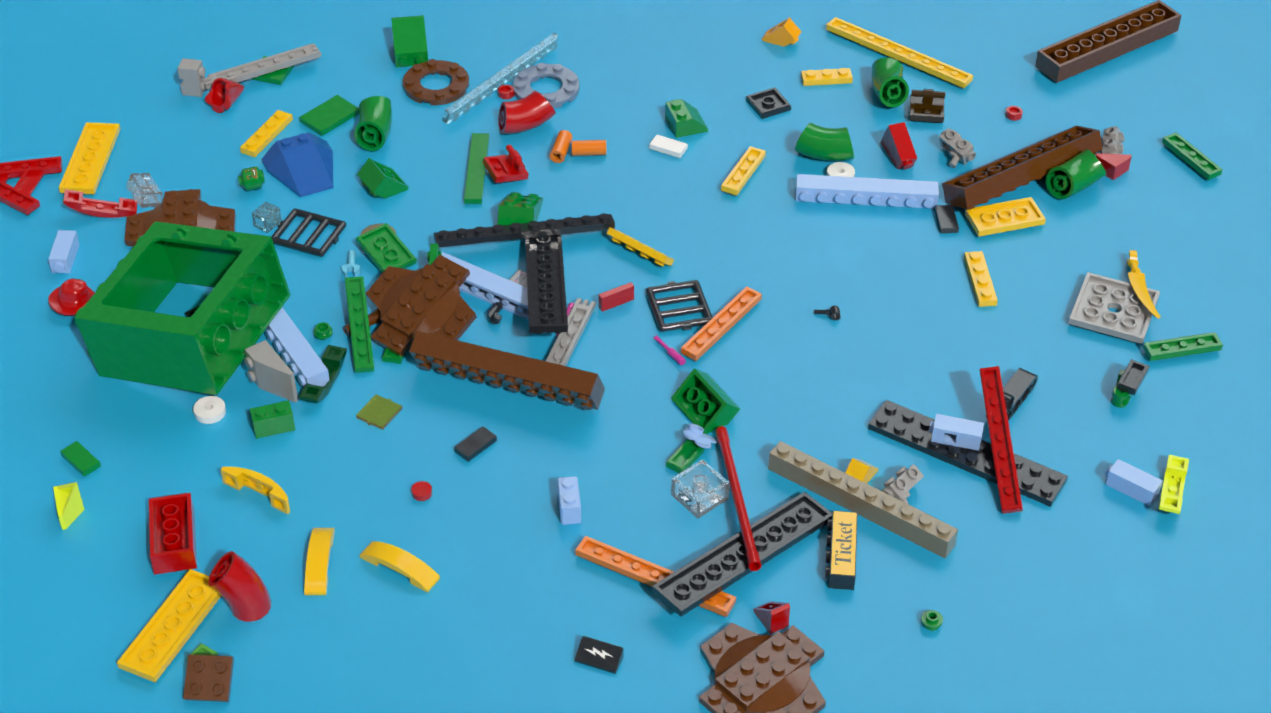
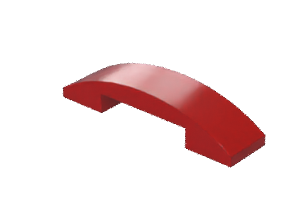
M65 189L63 204L84 214L117 218L135 215L137 213L138 200L119 198V203L90 199L84 198L83 192Z

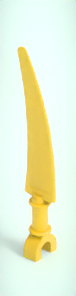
M1129 250V259H1127L1126 263L1131 268V271L1128 272L1130 284L1142 304L1152 315L1159 319L1161 316L1153 305L1147 290L1145 274L1141 273V270L1138 268L1137 251Z

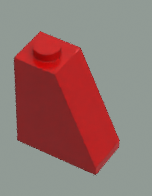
M905 122L888 125L881 139L882 146L897 169L913 167L917 160V155Z

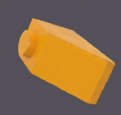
M789 17L767 30L762 40L785 47L789 44H795L799 40L798 36L801 31Z

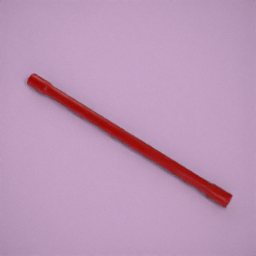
M721 426L715 432L721 448L744 541L748 566L751 571H758L762 565L759 553L756 550L728 431L726 427Z

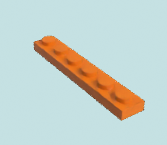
M746 286L681 347V353L697 361L762 299V294Z

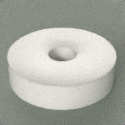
M836 162L827 168V176L855 177V169L848 163Z
M207 396L199 399L194 404L193 411L197 421L204 424H212L220 421L225 416L226 407L221 398Z

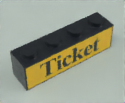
M833 510L832 519H828L827 531H831V535L827 534L826 547H830V550H826V563L830 564L829 567L826 566L825 579H829L828 588L854 590L858 512Z

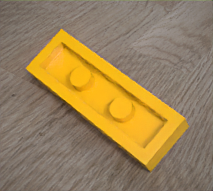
M850 68L801 71L803 86L852 83L853 80Z

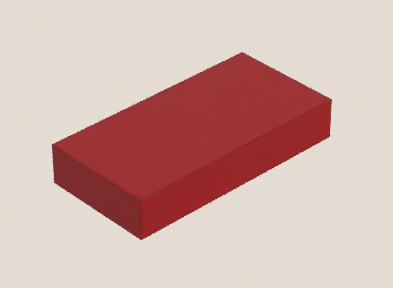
M630 282L599 294V309L603 312L634 300V285Z

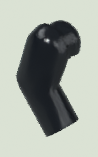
M496 302L486 313L492 324H499L502 316L498 314L503 309L500 302Z

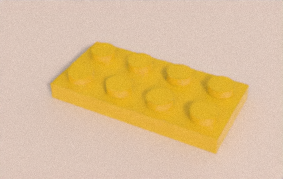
M1032 197L965 210V215L978 237L1044 225L1046 218Z

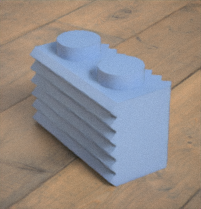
M576 476L558 478L561 524H579L582 521L578 478Z

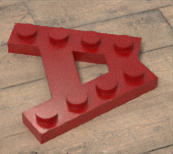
M61 156L0 163V201L26 215L33 212L40 206V202L30 195L44 174L62 172ZM9 178H20L15 187L6 184Z

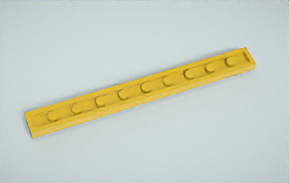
M837 17L833 18L826 25V30L834 34L843 36L916 69L925 71L958 87L965 88L973 81L972 74Z

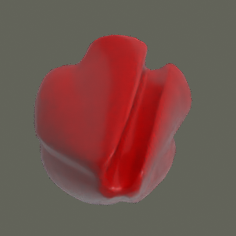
M217 78L213 81L212 89L206 95L205 101L212 106L215 112L222 113L234 104L243 92L244 86L225 78Z

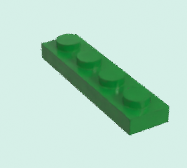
M1177 132L1163 137L1162 143L1207 180L1222 174V168Z
M1216 332L1146 342L1143 345V349L1150 361L1221 351L1223 347Z

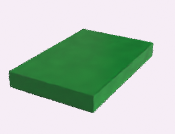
M336 95L300 116L299 121L323 136L360 114V109L339 95Z
M387 223L356 237L357 244L381 273L388 266L406 269L417 262L414 255Z

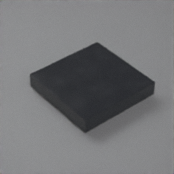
M775 87L746 96V102L761 119L791 110L790 103Z

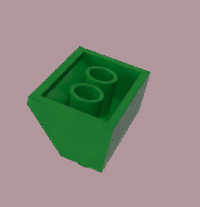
M695 368L671 397L694 424L704 429V434L729 424L740 410L707 373Z

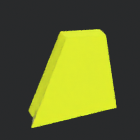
M77 482L53 487L62 530L67 529L85 510Z

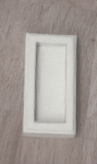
M656 135L649 144V149L681 158L688 149V144Z

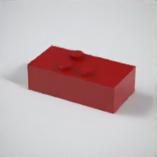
M191 493L149 498L150 558L154 575L196 569L195 512Z

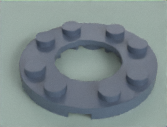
M538 63L518 73L513 82L514 95L517 99H522L534 91L530 87L531 83L539 80L540 77L544 79L549 76L553 77L554 80L557 78L563 84L561 89L553 93L540 94L553 108L562 107V104L568 101L572 102L577 97L580 89L579 79L573 71L563 67L561 64Z

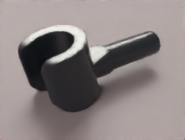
M836 305L826 310L814 309V314L830 315L832 320H839L841 318L840 309Z

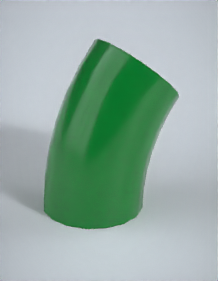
M885 57L876 60L872 64L871 73L874 92L884 105L891 108L898 107L905 102L909 94V86L903 79V66L898 60Z
M372 96L360 102L359 123L354 131L356 142L360 147L368 151H376L383 147L392 124L391 100L384 96Z
M809 123L801 133L795 146L796 152L813 159L823 161L854 159L853 147L847 127L825 128Z
M1085 149L1072 159L1052 168L1046 176L1047 189L1055 198L1066 199L1106 175V171L1097 157L1089 149Z

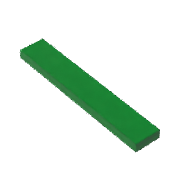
M472 133L464 204H482L486 173L483 158L488 155L489 133Z
M363 276L345 278V289L355 373L374 371L364 278Z

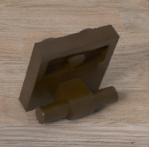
M934 89L911 90L910 120L943 123L945 92L934 91Z

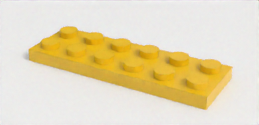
M86 122L59 185L60 193H65V189L80 191L83 194H95L121 130L120 124Z
M192 569L187 572L117 661L118 668L156 683L221 597L216 590L209 586L208 575Z

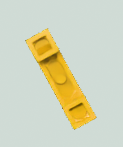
M222 467L220 469L224 484L237 490L246 486L269 497L272 507L286 514L290 513L286 493L269 477L240 467Z
M313 528L306 561L305 595H326L328 566L335 528Z
M372 541L359 555L361 559L375 566L381 563L410 578V584L427 593L440 579V576L419 558L388 543Z

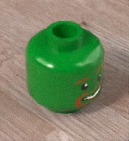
M257 166L242 169L241 176H238L240 186H244L247 191L260 189L263 183H265L263 170H259Z

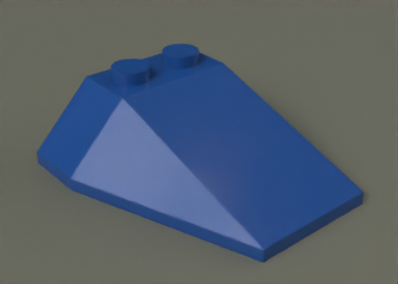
M310 132L276 141L262 158L266 171L299 197L334 188L333 151L326 140Z

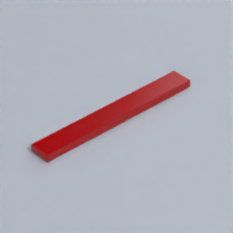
M999 366L980 368L979 372L1002 514L1021 512L1023 507Z

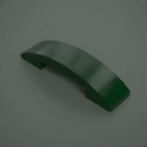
M328 345L321 358L323 364L328 369L330 381L323 387L306 384L299 399L319 403L328 395L341 371L347 348Z

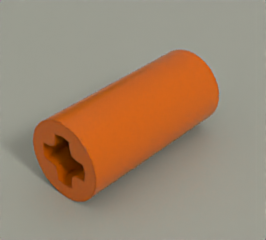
M567 130L559 131L549 157L555 163H562L573 139L572 134Z
M606 140L571 141L572 156L606 155Z

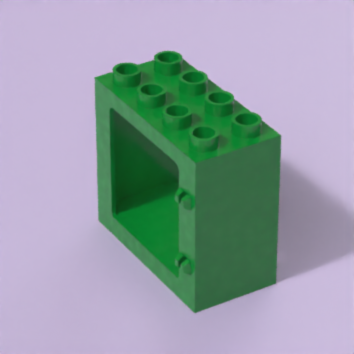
M155 221L146 233L138 238L135 246L125 258L118 262L117 267L105 282L98 286L95 294L85 306L77 311L74 318L75 325L81 332L87 346L88 355L93 360L99 376L218 395L246 357L245 349L255 345L291 294L271 236ZM178 282L214 287L191 317L154 312Z

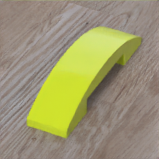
M1174 455L1168 456L1159 510L1180 514L1189 459Z

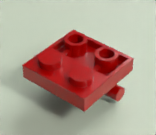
M512 145L506 146L508 155L483 158V164L495 183L528 179L529 173L525 169L522 157L517 150H514Z

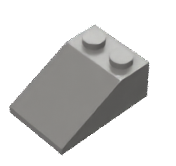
M264 340L245 349L246 358H244V361L249 370L247 376L250 382H254L262 390L294 403L297 402L298 396L294 373L269 343Z

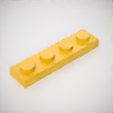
M277 110L240 147L241 153L256 157L293 120L292 114Z
M750 146L721 185V191L737 196L765 158L766 151Z
M609 227L607 234L612 236L611 240L619 244L622 242L626 243V248L634 252L636 249L641 251L640 255L650 259V257H653L655 259L654 262L663 267L665 264L672 266L675 260L619 230Z
M983 251L965 252L964 260L978 307L997 306V296Z

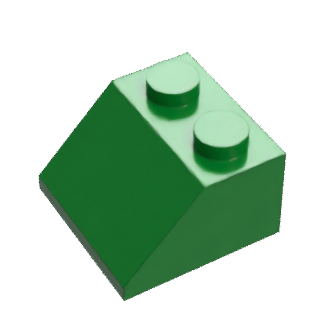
M682 99L665 102V119L676 138L708 132V128L696 108Z
M368 158L357 174L361 179V183L370 189L369 193L375 197L380 196L386 199L409 188L392 168Z
M289 400L249 409L256 439L295 430Z

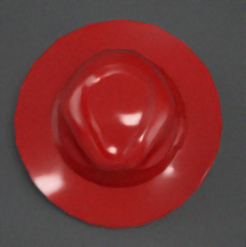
M71 278L62 283L60 287L49 295L48 302L50 307L59 314L76 315L77 311L84 307L95 293L87 286L85 281Z

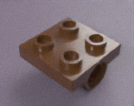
M188 654L183 699L186 701L230 702L234 657Z

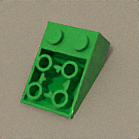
M511 192L499 204L498 225L537 221L543 197H538L537 194L523 196L519 192Z

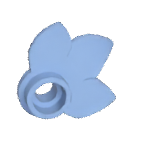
M690 423L683 431V435L687 439L694 440L701 448L710 449L711 443H718L712 436L704 434V429L699 425Z

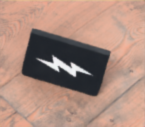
M583 636L575 662L616 674L624 658V649L617 645Z

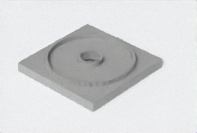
M1087 272L1068 324L1143 344L1152 314L1136 296L1130 283ZM1147 288L1151 301L1156 307L1160 291ZM1115 308L1120 312L1115 313L1109 311L1108 309Z

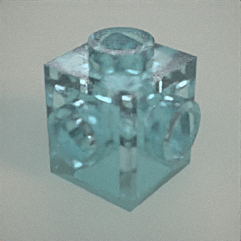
M268 202L263 203L252 212L254 227L266 233L271 231L281 222L280 208Z

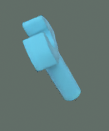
M350 250L348 253V264L341 267L342 275L345 278L348 277V272L351 271L354 272V277L360 275V265L355 264L356 252L354 250Z

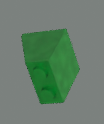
M424 15L391 18L396 67L413 66L428 61Z

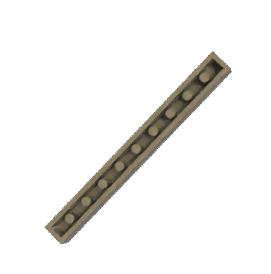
M782 441L769 453V470L852 512H858V515L943 558H946L956 545L957 528Z

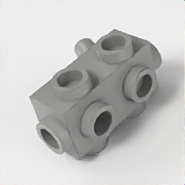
M1117 126L1104 129L1103 138H1101L1103 154H1122L1124 152V134L1120 132Z
M948 128L939 136L940 146L952 157L949 164L950 167L955 168L958 161L965 165L975 158L976 153L973 151V145L969 141L962 139L958 132Z
M914 464L909 468L904 466L895 474L898 477L895 479L891 477L883 484L885 488L882 492L909 505L907 498L910 496L909 490L924 477Z

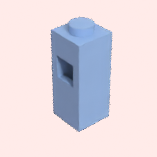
M58 230L48 259L52 273L71 272L80 245L77 231Z
M936 414L935 422L931 421L929 433H932L931 442L979 451L984 423Z
M1119 459L1114 465H1110L1105 473V476H1107V486L1148 506H1151L1159 495L1163 481Z

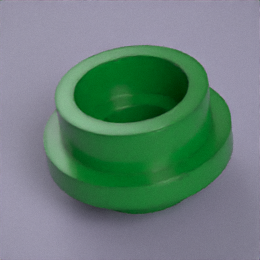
M326 322L318 323L313 331L314 336L322 340L331 337L333 334L332 327Z
M927 610L922 614L921 622L927 630L934 631L942 625L943 616L938 611Z

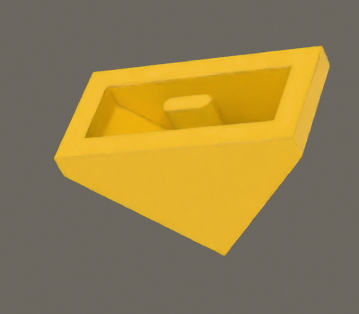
M852 458L845 473L867 484L878 472V468L861 459Z

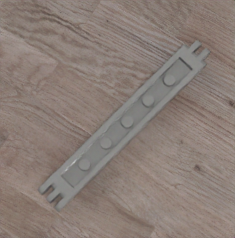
M312 43L209 74L202 82L206 89L212 88V83L217 78H225L236 83L253 77L319 58L322 53Z
M577 298L567 318L568 332L559 334L546 362L563 366L567 365L596 307L595 301H592L589 306V300L585 299L582 304V299Z

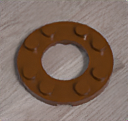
M430 59L426 62L415 64L406 72L403 78L405 94L413 101L421 104L422 101L431 103V105L452 103L466 94V89L469 87L467 71L458 63ZM435 73H438L442 76L448 75V77H451L452 83L443 89L431 90L421 85V79H424V76L428 74L435 75Z

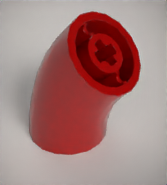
M534 90L522 99L501 103L498 115L499 131L501 134L528 131L548 121L556 112L551 104L539 92Z
M230 551L222 556L209 576V586L226 600L233 616L238 620L251 622L263 618L271 609L270 595L263 580L254 568L235 552Z

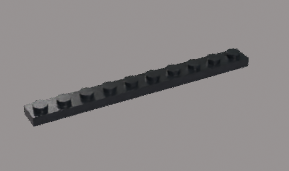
M602 213L596 216L584 215L578 218L566 217L559 220L548 219L540 222L530 221L521 224L494 225L493 227L460 228L455 231L442 230L434 233L435 244L438 243L439 247L589 232L607 230L609 227L615 229V221L612 214Z

